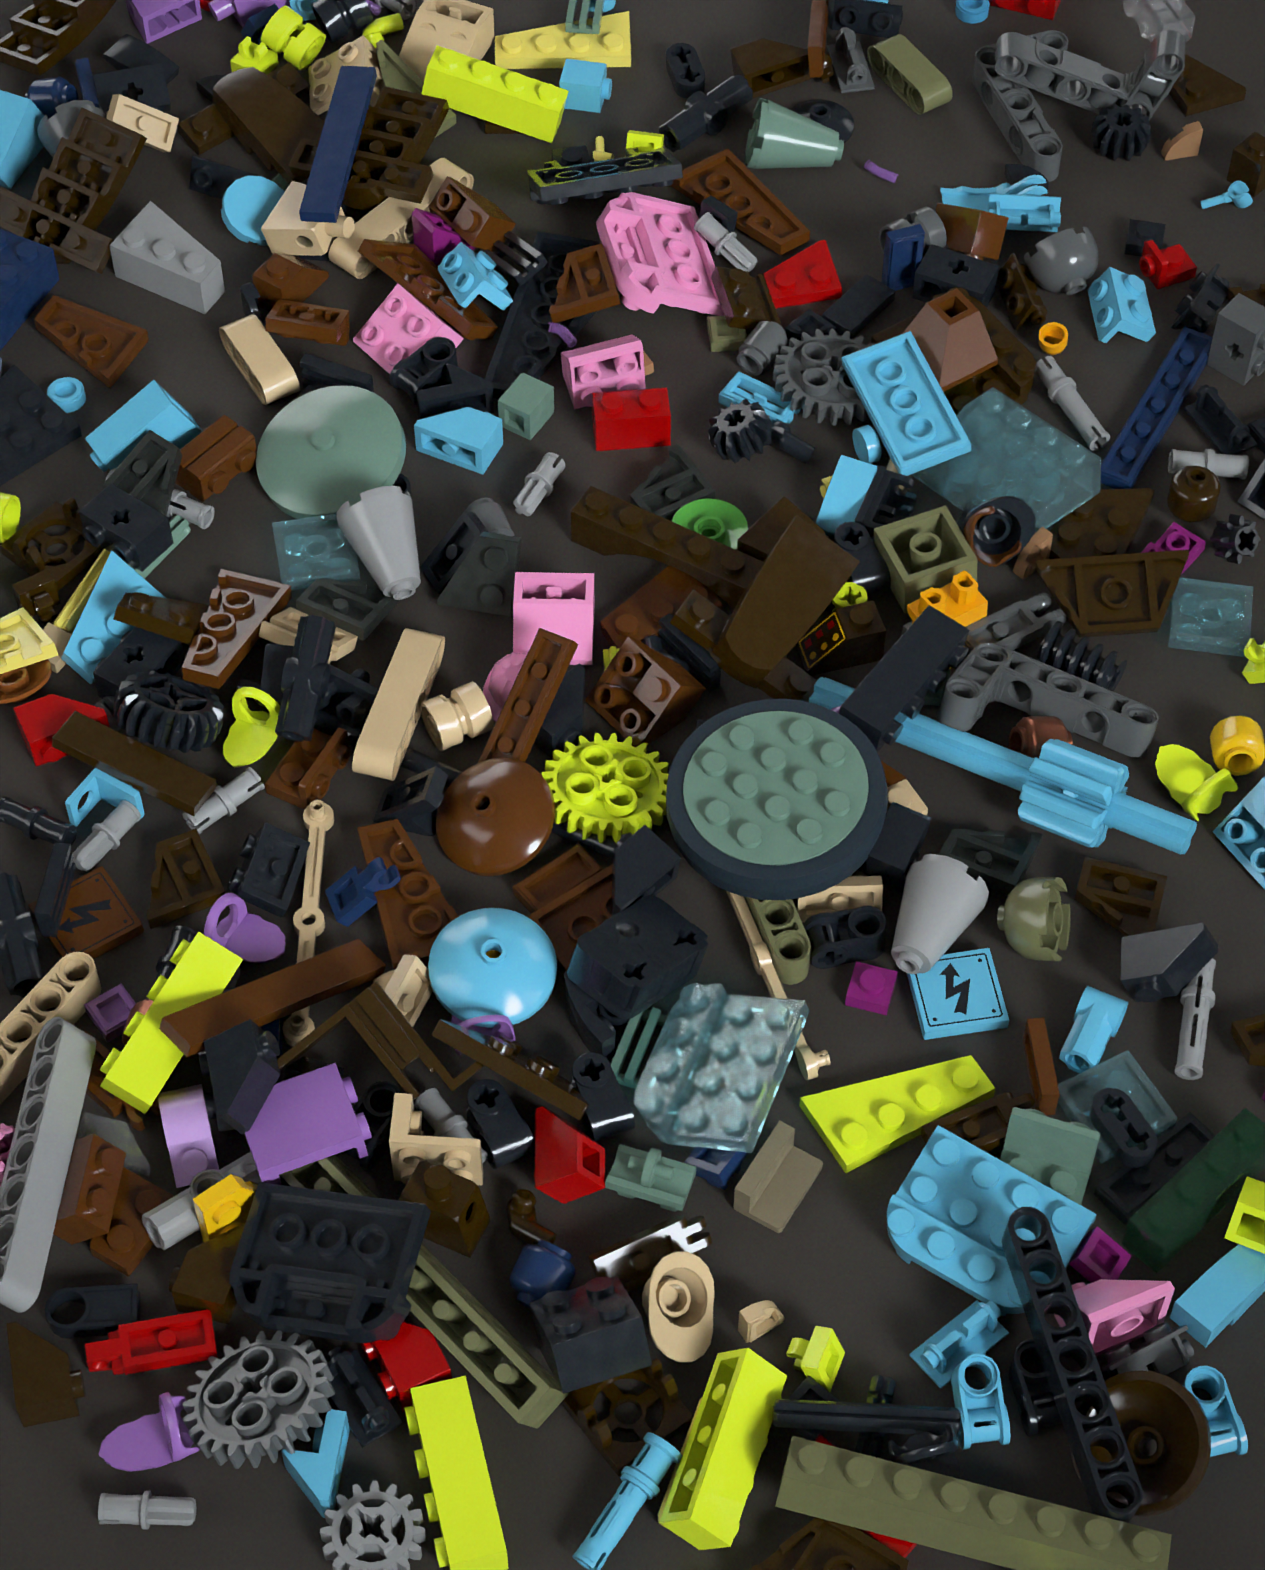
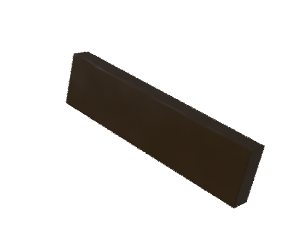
M74 711L52 737V747L192 816L196 815L216 789V779L77 711Z

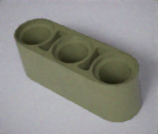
M902 34L894 35L868 48L867 58L872 70L916 114L922 115L952 100V88L945 75Z
M744 897L760 936L768 947L772 964L780 982L787 985L802 982L807 977L809 971L811 945L793 900H761ZM771 922H780L782 924L776 925L772 924ZM785 956H794V957H797V958H796V959H788V958H785Z

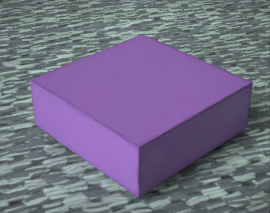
M121 983L84 1004L86 1013L105 1040L110 1042L123 1034L130 1010L136 1003Z

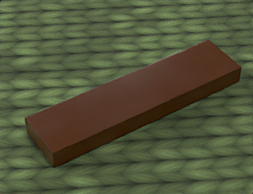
M812 0L808 37L810 78L822 77L824 74L829 0Z
M539 627L478 763L493 758H512L523 762L526 761L579 644Z

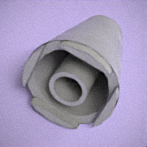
M383 486L367 490L359 494L361 501L350 506L349 500L342 504L336 512L337 524L383 594L387 597L393 596L395 600L406 599L416 592L415 589L421 583L413 503L410 493L406 491L403 494L401 487Z
M926 854L921 861L916 862L915 859L911 863L906 876L891 955L896 965L902 971L909 974L928 972L984 909L989 895L986 883L980 876H978L977 880H974L968 875L966 871L969 866L963 862L945 855Z

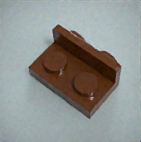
M278 299L266 317V331L277 333L285 338H298L321 344L346 346L349 342L350 310Z
M339 727L331 736L314 728L311 741H295L266 781V793L304 810L312 801L322 799L329 789L334 774L338 769L342 770L350 759L351 748L349 747L347 730Z

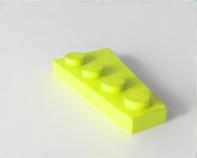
M972 1055L800 1097L799 1106L845 1173H848L921 1135L923 1125L994 1097L995 1087Z

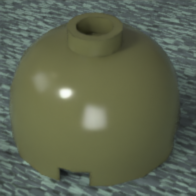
M1037 877L1026 879L1017 884L1010 892L1005 906L999 907L997 914L998 928L1000 931L1005 932L1006 940L1017 954L1027 959L1038 961H1061L1062 957L1057 954L1058 948L1060 950L1067 949L1071 913L1070 904L1061 903L1060 892H1068L1062 878Z

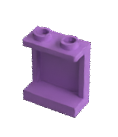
M336 1063L276 1083L251 1129L244 1133L262 1183L282 1185L279 1174L352 1148H356L359 1158L368 1156L364 1140L372 1138L367 1120L363 1112L355 1115L351 1104L358 1102L353 1083L350 1076L341 1078Z

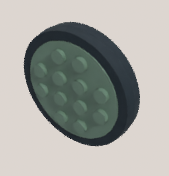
M766 699L740 704L704 722L685 740L678 750L669 771L666 789V812L670 829L679 851L689 865L703 878L717 887L743 897L761 900H789L814 895L839 884L852 875L868 859V854L877 842L883 828L888 804V789L880 757L868 737L855 724L837 712L814 703L792 699Z

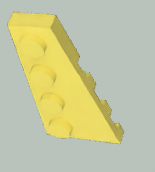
M629 11L602 16L599 34L566 32L565 23L495 36V65L504 69L563 68L566 59L605 63L607 67H631ZM593 18L587 19V25H592Z
M24 607L0 618V674L59 656L54 642Z

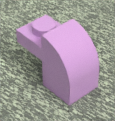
M202 1084L159 1093L160 1113L176 1188L190 1185L193 1177L199 1172L205 1170L218 1171L219 1166Z

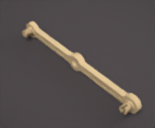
M321 800L312 801L303 813L304 825L309 830L308 842H310L306 858L302 908L298 909L293 917L294 930L299 935L297 963L315 956L316 937L321 935L325 929L324 914L319 909L325 835L326 831L334 824L333 809ZM306 918L315 919V922L311 925L303 923ZM310 1006L292 1013L284 1022L282 1029L287 1044L295 1046L315 1030L314 1022L309 1018Z
M726 891L750 946L754 968L758 975H762L797 1056L800 1071L805 1080L817 1078L819 1067L830 1065L829 1054L826 1055L828 1053L827 1050L814 1053L807 1045L772 964L768 947L760 936L745 898Z

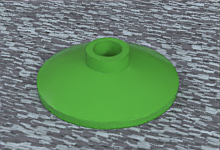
M706 498L694 500L682 506L672 519V522L736 550L738 538L748 530L747 520L743 513L731 503L719 499Z

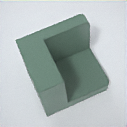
M525 373L520 374L498 400L499 418L502 419V427L531 441L554 413V386Z

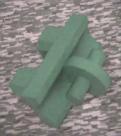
M620 1144L611 1171L605 1181V1188L617 1191L618 1195L630 1199L637 1197L660 1205V1208L673 1212L677 1210L683 1211L696 1175V1166L662 1157L661 1150L651 1148L649 1152H645Z

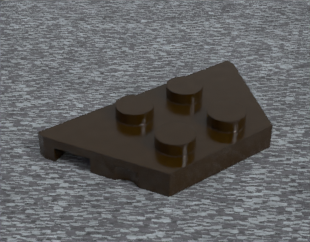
M1150 488L1070 490L1050 531L1053 534L1049 559L1127 554L1153 500L1155 490Z
M1189 549L1037 560L1036 571L1060 609L1066 614V618L1076 630L1079 638L1084 636L1094 637L1158 632L1189 557Z
M442 1019L439 1020L432 1033V1036L578 1120H581L589 1105L567 1079L558 1075L561 1069L559 1066L541 1056H537L534 1059L520 1053L523 1046L502 1034L498 1038Z

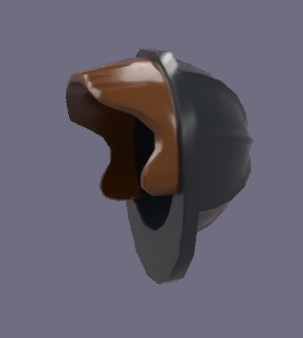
M1010 495L996 497L982 502L971 509L962 521L961 532L976 555L978 562L989 567H996L1010 561L1029 543L1035 532L1036 517L1031 506L1023 499Z

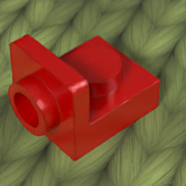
M1152 239L1144 242L1143 253L1139 260L1140 269L1143 275L1151 280L1157 290L1195 278L1197 266L1181 244L1160 250Z

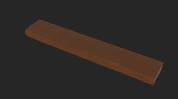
M356 939L162 1018L159 1029L186 1057L205 1050L203 1041L249 1019L261 1027L371 981L383 974L386 964L360 939Z

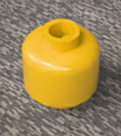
M1240 715L1230 716L1219 721L1213 727L1210 734V744L1213 761L1219 770L1226 768L1231 772V775L1240 776L1254 772L1262 765L1265 759V743L1262 729L1256 721Z

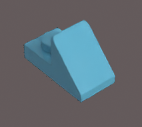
M331 1409L326 1414L324 1426L316 1427L313 1452L295 1450V1453L290 1454L285 1449L281 1450L286 1470L323 1518H325L324 1513L326 1509L334 1510L350 1432L347 1412Z

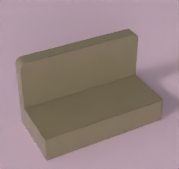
M780 1120L735 1187L733 1208L777 1233L783 1231L823 1167V1162L820 1159L794 1146L795 1128Z

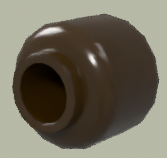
M1197 465L1179 469L1173 475L1167 497L1169 510L1174 516L1186 522H1201L1208 519L1215 512L1221 489L1218 477L1209 469Z

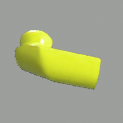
M395 13L375 19L362 31V36L364 35L377 48L376 43L380 40L384 41L382 35L404 29L401 15Z

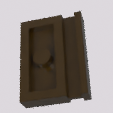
M716 266L711 279L728 327L753 330L760 321H772L779 325L781 324L763 274L758 273L756 277H751L748 271Z

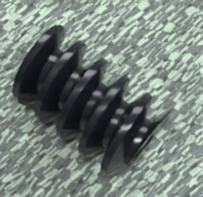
M1057 621L1050 628L1039 647L1037 655L1039 661L1114 691L1126 669L1127 660L1123 661L1119 666L1116 665L1118 653L1116 651H1112L1106 658L1101 657L1104 645L1098 643L1091 651L1088 650L1090 637L1084 636L1078 643H1075L1076 630L1071 628L1063 636L1061 635L1063 623Z

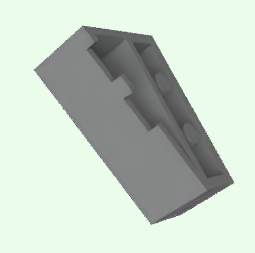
M151 201L109 245L115 277L200 313L206 314L225 293L221 261Z

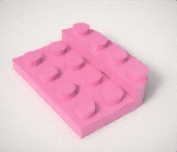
M634 192L621 193L618 198L612 199L607 203L596 221L597 231L603 244L615 285L622 294L621 302L628 309L634 311L642 309L654 314L660 304H665L670 307L684 308L702 314L724 316L711 279L716 267L706 239L694 230V225L699 219L693 206Z

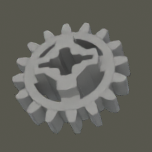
M372 1481L370 1491L364 1493L358 1484L352 1485L353 1497L349 1500L345 1496L338 1494L336 1501L339 1510L326 1509L324 1513L325 1520L330 1526L320 1528L321 1540L327 1543L322 1547L325 1560H334L332 1563L333 1570H411L408 1559L421 1560L422 1550L417 1543L426 1541V1532L424 1527L419 1526L424 1522L421 1509L411 1510L414 1503L413 1497L410 1494L398 1499L397 1485L391 1484L386 1492H380L377 1481ZM347 1523L352 1533L345 1538L346 1544L343 1546L341 1537ZM404 1524L405 1536L400 1546L395 1535L400 1532V1525ZM364 1530L366 1532L370 1531L372 1534L365 1537ZM381 1532L382 1539L380 1537L377 1538L375 1535Z

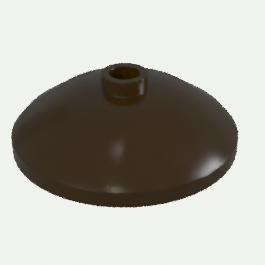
M1143 1370L1115 1375L1105 1380V1384L1143 1492L1141 1505L1134 1516H1153L1165 1513L1188 1499L1197 1489L1206 1473L1211 1455V1433L1207 1417L1194 1395L1182 1384L1168 1376ZM1083 1401L1078 1412L1087 1417L1095 1416L1096 1411L1094 1407ZM1155 1440L1157 1449L1153 1455L1147 1456L1144 1451L1145 1445L1148 1441ZM1100 1446L1090 1448L1093 1457L1098 1461H1112V1456L1105 1448ZM1071 1450V1455H1072V1460H1073L1074 1468H1075L1076 1473H1077V1475H1078V1477H1079V1479H1080V1481H1081V1483H1082V1480H1081V1477H1080V1474H1079V1471H1078V1468H1077V1465H1076V1462H1075V1459H1074V1456H1073V1453H1072V1450ZM1106 1493V1497L1112 1506L1119 1509L1128 1507L1127 1500L1120 1493Z

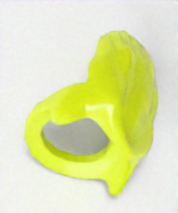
M242 687L237 689L232 696V712L236 720L229 728V734L223 744V755L225 760L234 768L250 765L259 760L268 752L278 737L275 729L280 705L269 694L254 687ZM245 697L260 701L266 706L269 713L265 711H251L248 708Z
M1174 744L1160 746L1155 761L1157 776L1169 791L1171 797L1194 820L1199 821L1197 814H1210L1218 808L1226 791L1233 792L1238 789V785L1228 769L1223 768L1216 773L1210 764L1204 762L1190 749Z

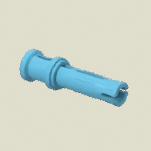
M646 1433L643 1438L645 1445L631 1466H624L620 1477L622 1483L592 1526L583 1543H581L572 1556L574 1560L587 1570H601L608 1556L616 1547L647 1499L651 1500L660 1492L658 1485L672 1463H679L682 1458V1454L673 1445L654 1433Z

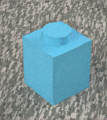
M573 59L565 60L559 81V88L569 91L565 109L601 112L604 99L609 100L612 91V79L607 78V64Z

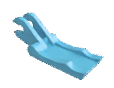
M1040 175L1027 176L1012 186L1009 183H1002L992 188H970L965 186L954 189L940 188L943 204L988 212L989 193L1036 196L1048 194L1047 189L1043 186H1030L1032 184L1046 183V179Z

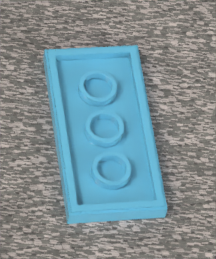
M911 331L841 357L842 366L899 474L909 476L971 452V442Z

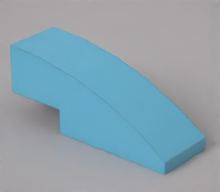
M1238 1244L1210 1267L1175 1301L1170 1319L1179 1326L1187 1325L1188 1330L1186 1332L1206 1348L1228 1324L1232 1326L1265 1291V1254Z

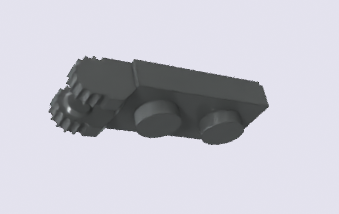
M1047 593L1039 594L1026 601L1020 600L966 627L970 630L965 643V647L969 649L967 656L978 644L984 642L995 643L1015 650L1046 635L1057 621H1061L1064 624L1067 616L1061 609H1057L1037 618L1039 614L1046 612L1051 603H1053L1052 598Z

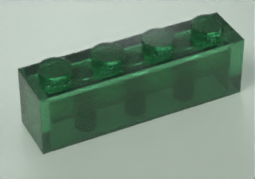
M1244 1108L1129 1219L1122 1245L1157 1274L1242 1190L1247 1176L1254 1178L1265 1168V1123L1247 1108Z

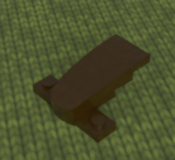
M33 0L34 4L9 19L12 31L0 39V62L41 76L67 56L95 29L116 0Z
M289 62L267 75L254 67L239 69L227 74L213 88V104L178 123V133L198 156L236 136L249 155L255 152L269 171L276 169L290 185L292 181L301 183L308 179L292 175L289 164L302 138L315 141L320 140L325 122L300 100L309 95L310 85Z
M383 86L375 106L368 107L342 204L354 209L373 210L388 197L421 204L434 174L431 166L422 165L420 162L432 144L450 109L447 100ZM306 138L301 139L289 164L292 175L309 178L319 141Z
M81 108L69 138H61L49 170L42 167L31 201L0 187V227L18 236L53 248L56 264H69L71 261H74L102 274L111 255L109 245L114 240L96 232V229L119 195L147 138L98 114Z
M796 515L765 558L751 583L744 590L731 616L693 589L669 623L709 651L718 666L739 682L753 688L758 687L773 699H792L809 702V698L814 693V685L817 680L786 658V656L827 608L860 561Z

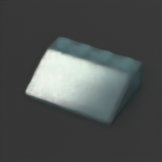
M992 387L966 404L957 414V418L971 442V452L911 474L967 513L982 502L996 497L1010 495L1023 499L1031 506L1036 517L1035 534L1042 526L1047 529L1100 493L1101 457Z

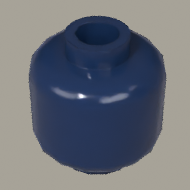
M62 77L34 80L29 86L28 93L25 94V98L31 99L44 116L47 115L48 119L57 113L55 107L63 103L79 100L76 88Z
M539 1240L538 1245L525 1246L509 1277L510 1286L518 1292L516 1301L530 1309V1302L542 1299L547 1293L567 1291L576 1274L575 1266L570 1262L572 1255L566 1250L544 1240Z

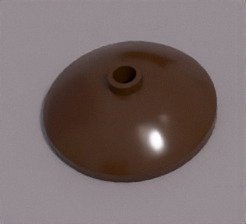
M493 758L479 762L462 772L444 793V798L438 807L436 817V831L439 843L447 857L466 872L480 876H498L512 872L532 860L548 840L555 819L554 796L544 777L535 768L523 761L512 758ZM490 801L488 808L480 811L483 804Z

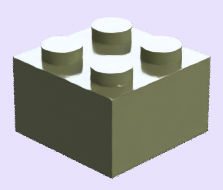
M946 505L874 528V545L886 561L891 577L890 589L904 614L908 613L907 605L919 599L921 592L931 587L941 588L951 583L953 576L962 571H967L977 582L978 559Z

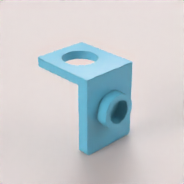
M97 768L93 769L65 801L70 823L76 827L101 799L114 807H117L121 800H126L139 810L140 818L145 815L141 795L138 790ZM88 792L86 802L78 809L80 799Z

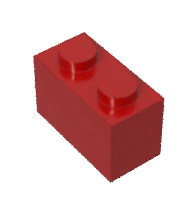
M667 387L592 393V424L596 451L671 446V412Z

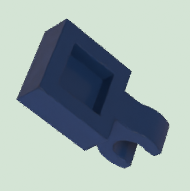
M380 857L372 860L365 870L354 866L325 890L336 921L346 927L350 926L378 902L374 894L376 891L394 887L399 883L401 877L395 865H391L386 869L383 859Z

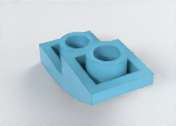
M841 455L816 524L824 530L827 536L834 538L835 531L839 525L845 522H855V518L877 472L878 466Z

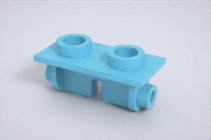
M989 193L988 212L1009 217L1006 230L1058 232L1061 221V197Z
M976 1300L912 1351L909 1356L941 1389L951 1381L954 1369L964 1359L973 1354H985L1005 1338L1009 1332L997 1321V1318L1001 1316V1311L993 1301H988L985 1304Z

